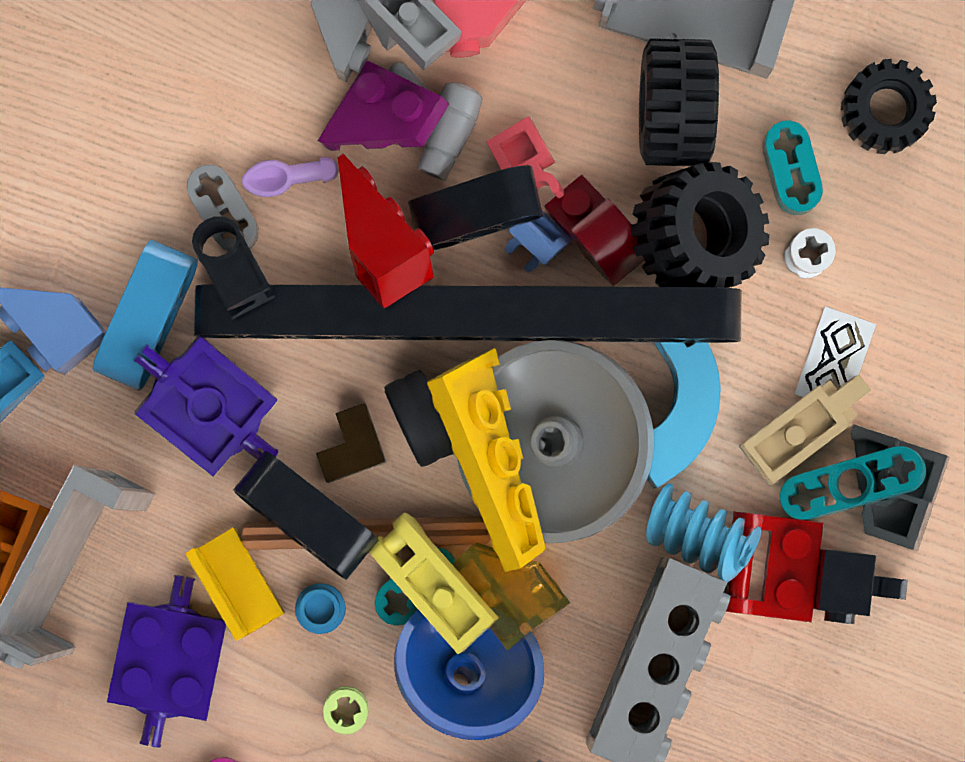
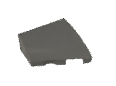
M853 424L851 438L854 441L856 458L896 446L911 448L923 458L926 465V476L923 483L916 490L863 505L862 511L865 534L918 551L950 457ZM902 456L894 458L895 467L882 472L877 470L878 461L870 463L869 467L877 479V492L885 490L881 479L897 477L902 484L908 482V473L915 470L914 462L907 463L903 460ZM858 470L856 472L858 488L861 490L862 495L866 489L867 480L865 475Z

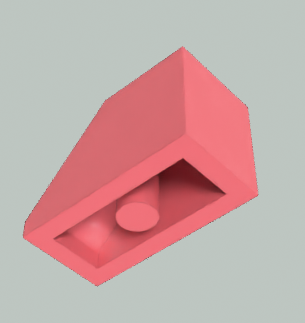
M434 0L435 5L462 31L460 40L446 52H450L451 57L465 58L480 54V48L489 47L526 0Z

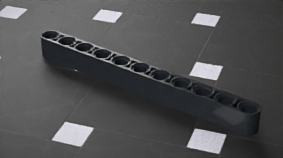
M214 284L195 286L194 336L201 335L203 338L448 341L556 340L569 342L734 343L741 341L742 290L737 288L421 285L383 309L363 285H270L275 298L232 320Z

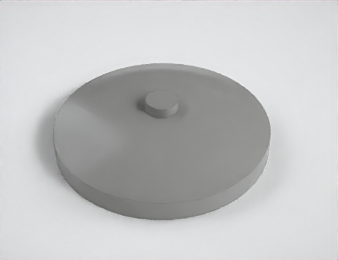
M556 340L536 341L518 346L498 357L500 365L492 367L497 389H506L511 410L503 413L510 439H519L523 459H521L518 473L521 484L525 483L531 487L544 542L564 543L581 540L607 529L617 522L635 503L651 469L654 450L653 425L641 390L627 371L615 360L583 344ZM457 459L463 482L469 494L471 495V489L462 470L460 462Z

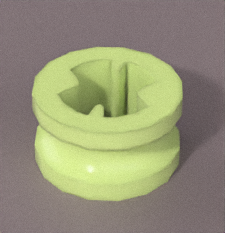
M349 686L339 687L333 690L326 698L323 708L324 720L334 732L352 734L360 730L366 723L369 711L368 701L364 694L356 688ZM341 697H350L349 704L355 700L360 706V710L354 712V722L342 723L343 717H340L337 721L332 714V711L338 708V699Z

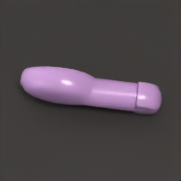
M319 157V161L287 165L278 160H265L250 167L242 176L241 183L244 189L251 194L260 197H273L283 194L294 184L323 180V183L332 181L337 177L339 167L336 161L330 157Z

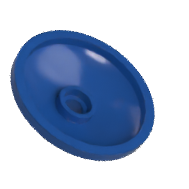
M482 596L480 597L499 619L464 652L457 654L419 609L403 627L394 652V672L397 685L411 710L435 730L451 737L465 740L495 738L519 726L537 704L544 684L543 656L530 628L512 610L492 599ZM461 674L466 677L468 685L457 683L454 675Z

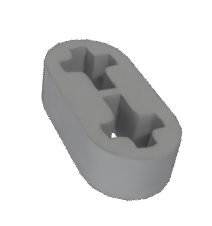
M216 165L197 167L187 180V192L201 218L205 221L215 216L222 217V215L230 211L233 218L239 224L247 221L249 226L243 230V235L248 247L251 249L258 239L259 228L233 181L222 168ZM209 176L214 182L222 179L223 184L217 188L224 201L222 205L216 207L207 195L199 198L198 193L203 189L201 180ZM226 232L212 235L214 240L227 252L236 243V240L232 237L224 240L223 234Z

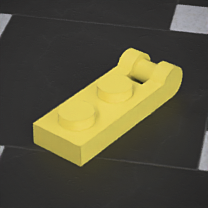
M404 512L392 523L394 529L385 538L379 536L377 543L369 552L454 651L460 654L495 623L499 617L426 536L418 521L410 514ZM407 544L414 551L415 555L405 563L400 558L398 552Z

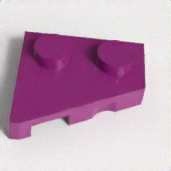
M367 60L318 141L331 151H340L341 145H363L366 149H384L389 145H399L402 148L424 147L449 103L442 96Z

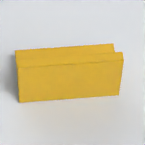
M236 527L227 530L199 548H192L185 552L186 557L235 641L245 638L285 614L283 607L252 554L243 546L242 537Z

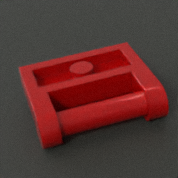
M733 511L732 524L740 517L745 519L744 536L748 537L759 526L761 530L769 531L761 601L748 599L753 563L752 555L750 561L741 572L730 580L728 595L731 597L726 612L812 623L823 523Z

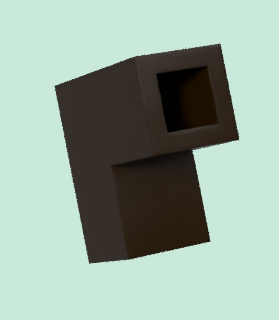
M366 403L335 413L346 443L316 453L326 483L329 484L387 463Z

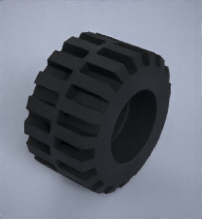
M649 38L643 50L640 74L639 147L645 165L694 166L700 163H709L715 149L719 107L718 56L712 40Z
M719 162L700 163L653 180V185L646 187L639 195L643 202L635 204L632 215L638 218L637 223L631 225V236H637L638 245L633 248L636 257L642 256L645 261L642 269L647 276L656 275L655 284L659 287L730 288L742 284L741 280L749 279L756 273L754 266L762 264L766 255L761 248L769 245L770 234L764 232V225L769 224L768 213L762 214L760 205L764 201L760 193L753 194L751 191L753 183L746 176L738 178V170L729 165L722 168ZM694 210L701 216L706 226V250L699 243L694 232Z

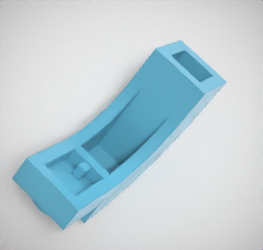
M653 342L667 363L674 382V397L669 413L662 423L653 430V459L647 478L653 489L658 488L687 468L703 450L715 427L719 413L721 386L716 360L708 343H695L687 348L685 343Z

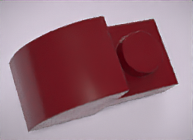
M581 174L563 189L564 196L561 198L555 196L544 207L548 215L577 244L582 255L614 287L639 266L644 259L642 256L636 257L633 247L638 245L637 236H631L632 224L609 198L606 200Z

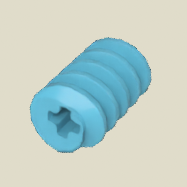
M667 484L657 496L649 515L646 530L648 543L653 546H659L664 543V549L671 555H676L682 551V558L688 564H694L700 560V567L706 573H711L718 568V577L725 582L735 578L747 565L755 552L761 537V527L757 526L746 537L743 535L745 519L738 518L728 528L725 526L726 510L720 509L710 519L707 517L708 501L702 500L692 510L689 508L692 497L691 493L686 491L677 501L672 500L674 485Z

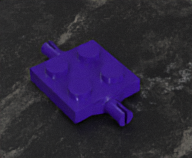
M201 335L196 337L181 356L173 359L170 363L151 349L148 344L141 348V352L155 364H152L139 352L136 354L133 361L138 363L156 379L151 392L134 411L135 415L211 476L214 477L230 457L241 452L243 449L257 460L263 454L257 448L267 451L275 457L277 456L279 451L256 434L261 420L278 401L277 398Z
M174 575L169 604L150 606L127 602L107 702L134 707L141 713L146 714L142 737L139 742L145 746L149 745L152 727L154 726L155 731L151 747H161L166 718L182 716L207 721L226 624L222 619L202 616L192 608H189L195 578L186 577L183 595L180 596L184 576Z

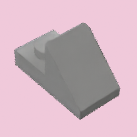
M358 0L382 46L388 51L398 44L423 70L461 38L462 31L431 0Z

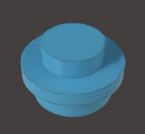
M322 583L305 588L298 596L295 604L298 622L304 629L315 634H325L336 629L343 621L346 611L345 601L341 593L333 586Z

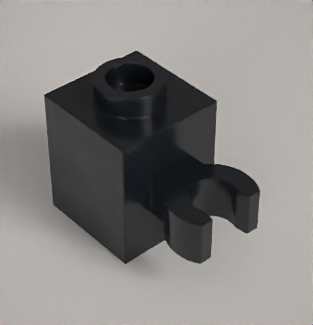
M820 549L814 609L825 611L824 621L854 624L855 615L870 616L872 596L906 600L908 580L874 576L876 555Z

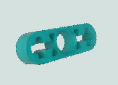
M905 446L888 448L795 475L789 478L782 486L780 502L784 511L793 518L806 521L912 492L923 483L926 476V465L923 458L911 448ZM902 456L903 460L907 463L914 462L915 470L908 473V482L902 484L897 477L881 479L885 490L877 492V479L869 467L870 463L878 461L877 470L882 472L895 467L894 458ZM851 469L860 470L867 480L864 493L857 498H847L839 489L841 475ZM829 475L828 487L831 495L836 500V504L828 506L829 498L822 496L810 501L811 509L805 511L801 505H793L792 497L799 494V485L804 484L806 489L811 491L826 488L821 478Z

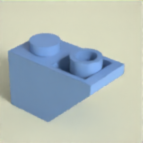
M0 287V319L13 333L18 332L20 329L33 343L27 348L29 354L46 372L53 367L55 371L67 374L101 345L106 330L83 302L74 295Z

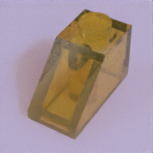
M475 543L452 564L499 617L490 628L507 651L545 626L570 604V601L561 591L556 581L552 579L540 562L532 560L520 569L504 572L500 559L493 548L481 543Z

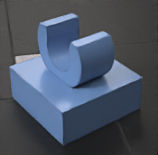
M543 210V217L512 227L509 230L514 238L507 243L505 251L511 254L520 245H523L532 253L531 260L524 267L527 272L533 271L541 264L545 266L572 241L564 230Z

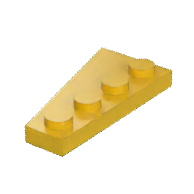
M495 347L481 352L427 382V385L432 394L434 407L440 414L451 440L453 453L459 460L471 489L472 499L479 508L490 535L492 548L498 555L504 572H508L525 566L546 550L531 487L525 483L521 484L518 472L523 455L519 439L511 440L509 437L503 412L511 410L506 389H497L492 367L498 366L500 363Z

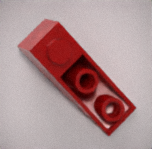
M343 153L337 158L348 246L355 276L382 308L385 309L434 278L430 256L434 254V250L429 239L421 229L417 228L413 231L405 222L404 214L396 201L391 197L384 199L377 191L376 183L368 170L363 166L357 169Z

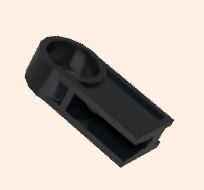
M215 216L206 219L198 225L192 238L194 251L199 261L205 267L232 320L275 298L239 226L233 220L227 217ZM220 232H229L236 236L235 245L226 254L215 257L203 253V246L212 235Z

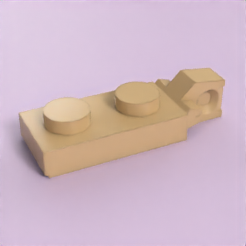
M860 375L854 376L838 389L829 380L824 385L814 388L739 445V447L766 483L771 486L851 425L849 422L857 417V414L850 406L869 393L871 389Z

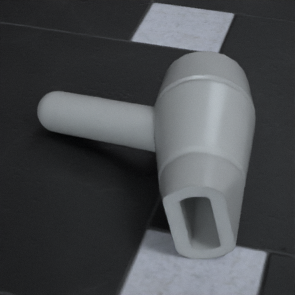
M396 62L390 67L389 71L428 89L406 64ZM457 82L446 83L440 93V96L449 105L425 143L418 169L444 181H446L455 163V159L459 156L475 126L483 99L472 87Z

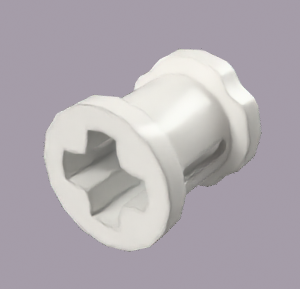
M817 228L799 232L790 241L789 247L784 252V262L787 269L802 279L813 278L821 274L834 260L836 250L833 239L825 231ZM806 242L811 250L818 249L820 252V256L813 261V265L809 258L801 259L799 256V251L806 246Z

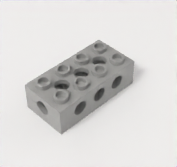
M661 557L585 742L590 753L612 762H665L672 743V739L667 738L666 732L672 718L681 720L691 697V691L685 687L692 669L698 672L701 671L711 647V643L704 640L711 622L719 624L728 607L731 596L723 593L727 582L673 559ZM684 605L689 612V622L681 631L672 632L668 625L669 614L675 607ZM658 654H668L671 661L669 671L660 678L650 677L648 666L651 659ZM640 702L650 703L652 712L646 722L638 725L629 723V712L634 705Z

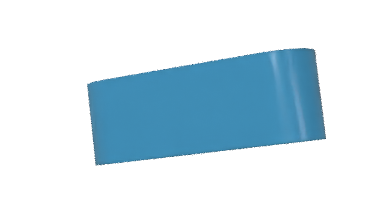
M153 239L146 244L98 349L93 363L94 372L135 390H142L150 377V373L134 362L133 359L139 352L152 364H155L141 352V348L148 344L151 349L160 354L194 278L198 265L197 258Z

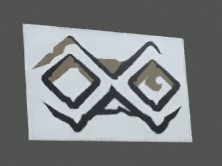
M825 306L795 395L804 397L814 388L824 385L829 380L838 389L851 378L859 375L876 324Z

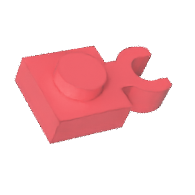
M529 116L486 141L501 170L530 165L533 168L537 190L543 186H550V189L558 198L564 196L563 187L552 174L544 171L545 168L554 164L555 160Z

